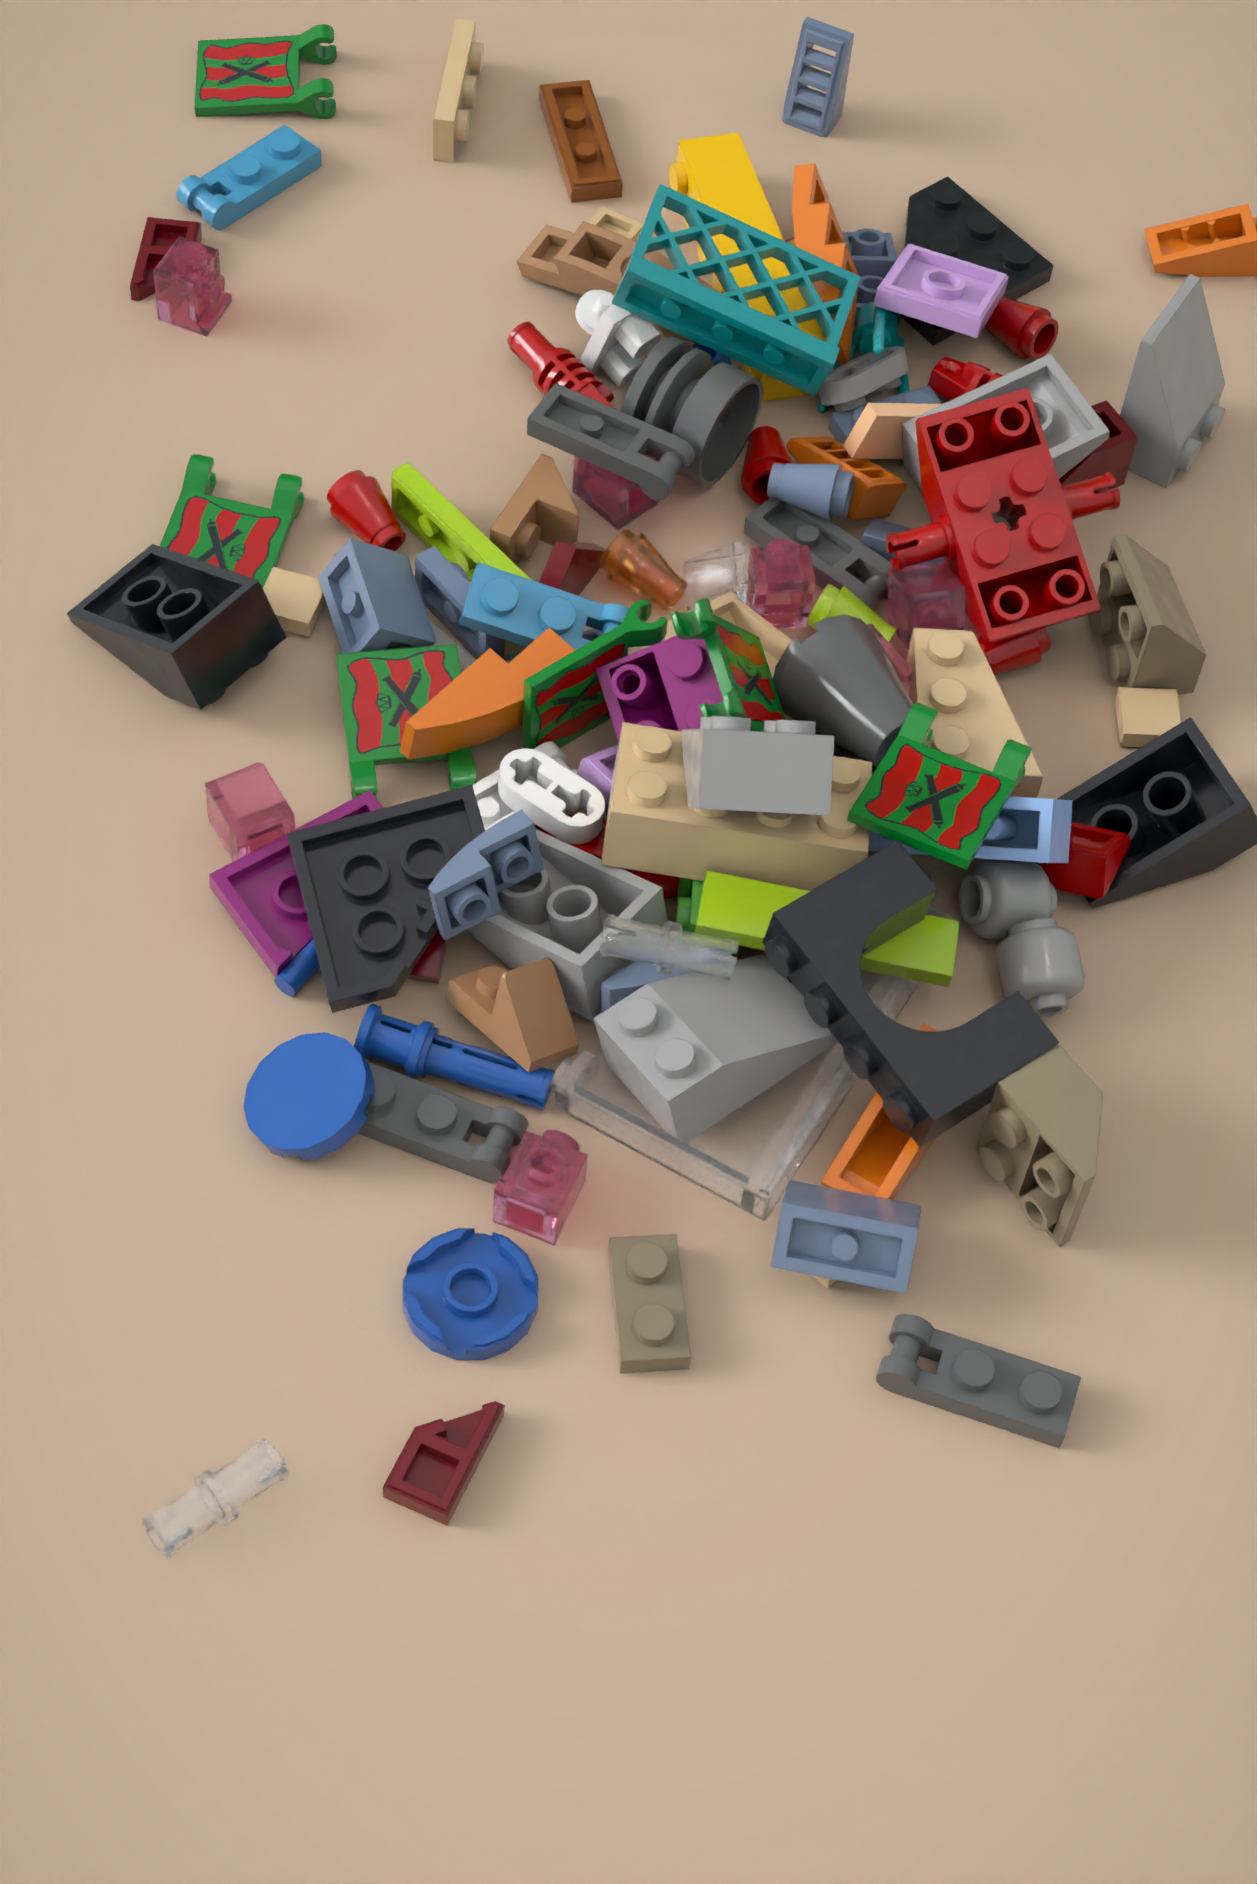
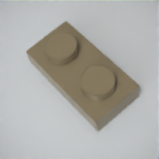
M677 1234L609 1238L608 1258L620 1373L689 1369L691 1353Z

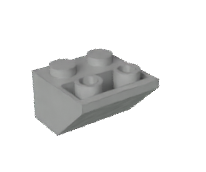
M711 716L701 717L700 729H682V750L688 808L830 816L834 736L815 735L816 722L764 720V732L750 731L751 718Z

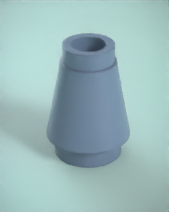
M774 463L769 476L767 496L777 498L779 501L831 521L833 516L846 518L853 496L855 472L843 470L842 464Z

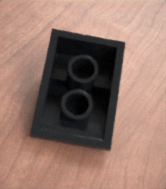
M154 544L150 545L67 613L70 621L163 695L199 710L219 700L224 695L226 688L250 668L261 664L267 658L268 653L286 638L259 580Z
M1191 717L1057 798L1073 800L1071 822L1121 832L1130 836V845L1107 893L1099 899L1084 896L1092 909L1213 871L1257 844V816L1252 805Z

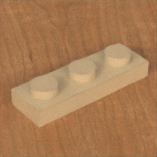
M455 18L433 118V160L454 163L458 141L467 142L470 110H465V107L474 108L477 76H472V74L481 75L484 57V43L475 42L476 20Z

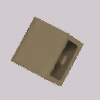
M1127 535L1114 536L1108 559L1101 564L1100 586L1097 597L1101 610L1089 615L1091 630L1095 635L1101 636L1107 651V667L1111 678L1118 680L1121 687L1177 689L1178 695L1193 693L1206 658V653L1169 567Z
M1061 1045L1056 1046L997 1083L976 1148L987 1173L993 1179L1000 1182L1003 1181L1021 1202L1023 1212L1030 1223L1041 1231L1045 1230L1059 1247L1070 1241L1096 1176L1103 1092Z

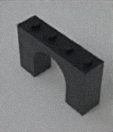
M899 840L774 912L762 943L765 946L767 959L774 970L783 977L788 976L804 996L805 1007L813 1021L822 1028H828L843 1047L845 1060L852 1072L862 1080L867 1079L883 1099L884 1110L892 1124L901 1132H908L920 1148L990 1104L999 1081L1058 1046L1059 1041L1019 991L967 1023L950 1030L937 1032L920 1031L901 1025L885 1015L874 1004L862 981L861 959L876 947L924 920L938 890Z

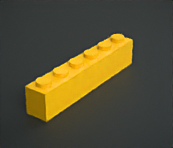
M739 132L678 140L676 163H671L669 167L671 189L784 241ZM684 218L686 228L688 229L690 227ZM723 234L711 236L722 256L740 252L734 239ZM697 242L700 262L706 261L707 258ZM772 257L762 259L773 280L790 275L783 262ZM748 264L729 268L739 288L758 284ZM711 273L712 287L721 294L725 293L716 274ZM798 287L780 291L790 312L808 307ZM765 296L747 300L751 308L771 317L776 316ZM816 319L798 323L801 331L825 341L824 334ZM742 363L745 373L761 380L763 388L762 402L809 395V393Z

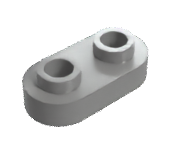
M902 346L884 348L881 355H876L872 351L830 371L818 390L821 404L833 405L836 412L848 411L864 405L867 402L865 395L871 392H883L901 385V376L910 370L905 348Z

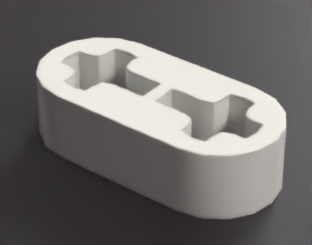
M522 748L514 750L503 758L499 769L498 793L501 800L508 807L516 812L522 809L534 824L566 843L582 844L590 842L598 836L603 825L605 800L602 793L594 785L551 757L535 749ZM530 775L537 777V783L527 780L520 785L515 782L516 777L525 780ZM580 807L587 810V815L577 813L572 818L565 815L566 809L571 812H575Z

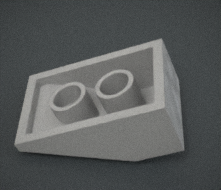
M1192 274L1187 277L1141 339L1120 417L1138 437L1128 471L1164 488L1168 487L1179 470L1187 473L1191 469L1202 446L1201 438L1204 436L1211 439L1214 436L1225 413V408L1218 406L1225 386V380L1201 279Z
M1050 353L902 423L903 466L922 491L915 425L917 418L1027 387L1029 388L1058 479L1108 440L1110 431ZM1000 516L993 517L995 524L999 522H1006V520Z
M536 829L544 870L497 893L501 912L467 929V931L511 969L549 958L555 966L568 1009L592 1021L601 1012V983L607 980L619 968L629 966L649 952L656 957L671 942L662 887L626 870L601 865L602 859Z
M763 954L647 983L593 1018L608 1067L680 1147L838 1043L828 1028H822L813 1021L805 1007L804 996L785 977L779 975Z

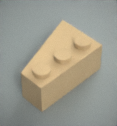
M913 628L903 673L904 687L913 704L918 702L938 710L937 718L931 726L933 734L928 746L991 772L1007 740H1014L1028 746L974 632ZM1031 752L1024 765L1026 769L1024 778L1020 785L1012 791L1010 795L1012 797L1037 798L1043 775Z

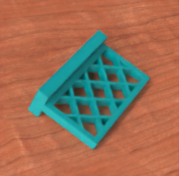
M660 184L611 303L815 396L835 365L840 350L837 346L861 277ZM662 208H667L684 216L690 228L671 233L661 215ZM653 232H655L657 237L651 238ZM723 234L734 239L740 252L722 256L711 236ZM697 240L707 260L689 265L678 245ZM664 249L674 269H666L643 257L646 253ZM772 257L783 262L790 275L773 280L762 259ZM748 264L758 284L739 288L729 268ZM715 273L725 293L721 294L699 284L696 277ZM822 280L842 289L840 298L823 303L812 283ZM798 287L808 307L790 312L780 291ZM765 296L776 316L771 317L751 308L747 300ZM816 319L826 337L825 341L801 331L798 323Z

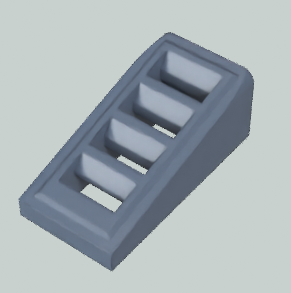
M806 17L802 24L784 103L782 121L785 124L820 137H827L842 116L854 33ZM814 44L836 52V55L832 56L813 49ZM811 65L831 72V74L811 67ZM808 86L817 88V89L822 90V91H825V92H827V93H823V92L817 91V90H815V89L809 88Z

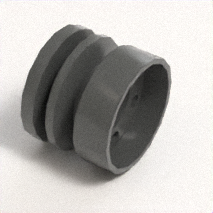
M671 336L661 341L648 354L636 372L625 395L621 412L686 440L693 447L696 458L689 469L682 475L700 485L711 486L726 474L744 449L761 408L763 388L761 380L724 362L713 366L709 353L697 348L693 349L691 344ZM646 454V456L650 457L651 459L658 460L657 458Z

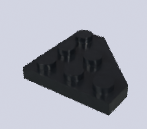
M948 176L909 196L903 250L907 244H913L1005 273L1009 276L1003 297L1017 300L1050 281L1054 265ZM900 315L904 321L933 346L957 333L909 316Z
M473 785L287 833L332 1013L395 997L438 932L428 887L441 869L461 849L485 831Z

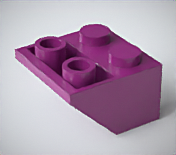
M676 635L596 668L618 742L622 722L675 731L700 729L702 715L699 705L704 702L716 704L724 701L704 639L683 640L679 639Z

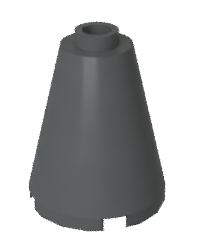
M844 614L824 618L813 624L819 631L802 643L796 637L787 646L775 666L773 681L783 712L793 720L816 722L815 733L834 736V743L864 761L872 762V765L877 768L898 736L913 702L877 635L860 618Z

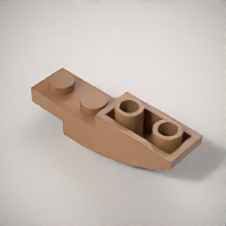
M584 221L574 233L545 225L517 260V264L522 277L580 295H584L591 290H604L614 295L623 277L636 241ZM656 251L646 253L643 257L666 269H674L669 258ZM696 277L699 284L719 292L701 278ZM655 324L662 331L663 334L674 336L692 343L699 344L669 329H666L658 324Z

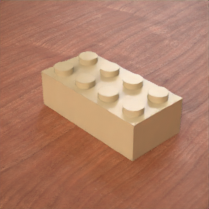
M622 722L612 776L601 865L704 881L706 871L709 870L812 891L867 858L869 829L849 822L847 819L850 809L872 776V762L833 756L830 816L688 808L682 731Z

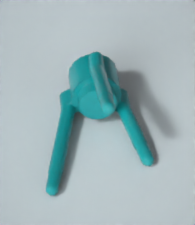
M874 302L863 305L858 310L856 325L853 328L849 361L857 349L862 354L873 351L876 355H881L884 348L893 346L904 347L905 341L898 335L899 314L874 306ZM836 361L833 370L836 369V368H838V367H840V366H842V365H838V363H837V361ZM906 373L901 376L902 384L897 386L899 394L910 391L908 375ZM819 401L817 411L825 413L829 405H822L821 401Z

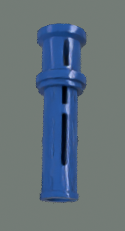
M370 1004L367 1008L354 1044V1048L365 1060L369 1057L405 1069V1075L413 1079L418 1077L424 1078L426 1074H430L489 1094L520 1102L540 1111L545 1109L553 1087L555 1070L542 1067L528 1073L511 1057L439 1035V1028L434 1027L432 1022L424 1020L420 1025H416L383 1014L381 1006Z

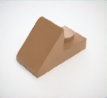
M545 454L540 455L490 528L489 540L515 565L518 564L522 556L529 558L533 554L539 540L553 546L558 540L573 542L578 540L579 515L552 457Z
M544 958L509 971L497 962L449 980L445 1000L528 1073L577 1054L579 1041L555 966L549 958Z

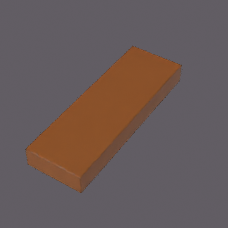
M590 80L540 85L539 101L571 203L622 197L623 182Z

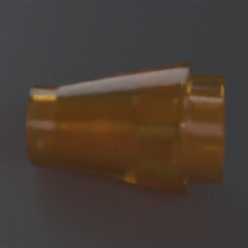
M629 529L623 530L615 537L603 553L599 563L600 567L608 572L607 579L657 603L666 611L670 610L679 601L688 586V583L677 575L643 533L635 535Z

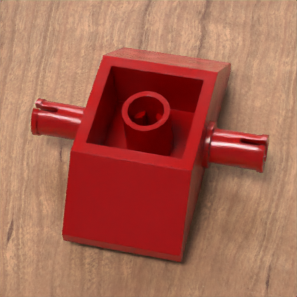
M1028 387L917 418L915 425L922 494L932 524L897 534L891 533L886 535L888 555L896 554V557L890 560L894 570L900 571L905 567L943 557L958 604L987 644L1099 612L1101 606L1072 520L1105 510L1119 508V489L1116 488L1109 491L1108 487L1116 484L1114 476L1107 472L1101 474V476L1066 486L1059 482ZM1000 516L1009 523L1011 529L1008 530L1004 522L995 524L993 517Z

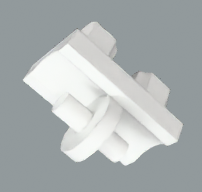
M604 290L588 291L579 299L575 310L576 320L580 327L592 335L580 361L592 373L602 368L618 387H622L634 378L645 360L642 355L650 351L658 343L662 331L655 323L612 304L611 302L614 297L612 293Z

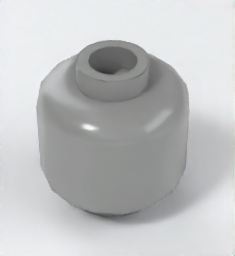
M983 860L971 871V874L964 878L959 891V908L964 921L970 924L972 930L977 935L986 940L1006 939L1008 937L1007 930L1018 923L1034 919H1049L1054 914L1057 905L1055 887L1049 882L1044 869L1036 862Z
M1047 918L1029 920L1010 927L1007 930L1008 937L999 943L996 948V961L1004 998L1006 999L1019 991L1039 1017L1052 1016L1068 1009L1067 1000L1081 992L1085 983L1075 935L1066 928L1057 927V922L1054 919Z

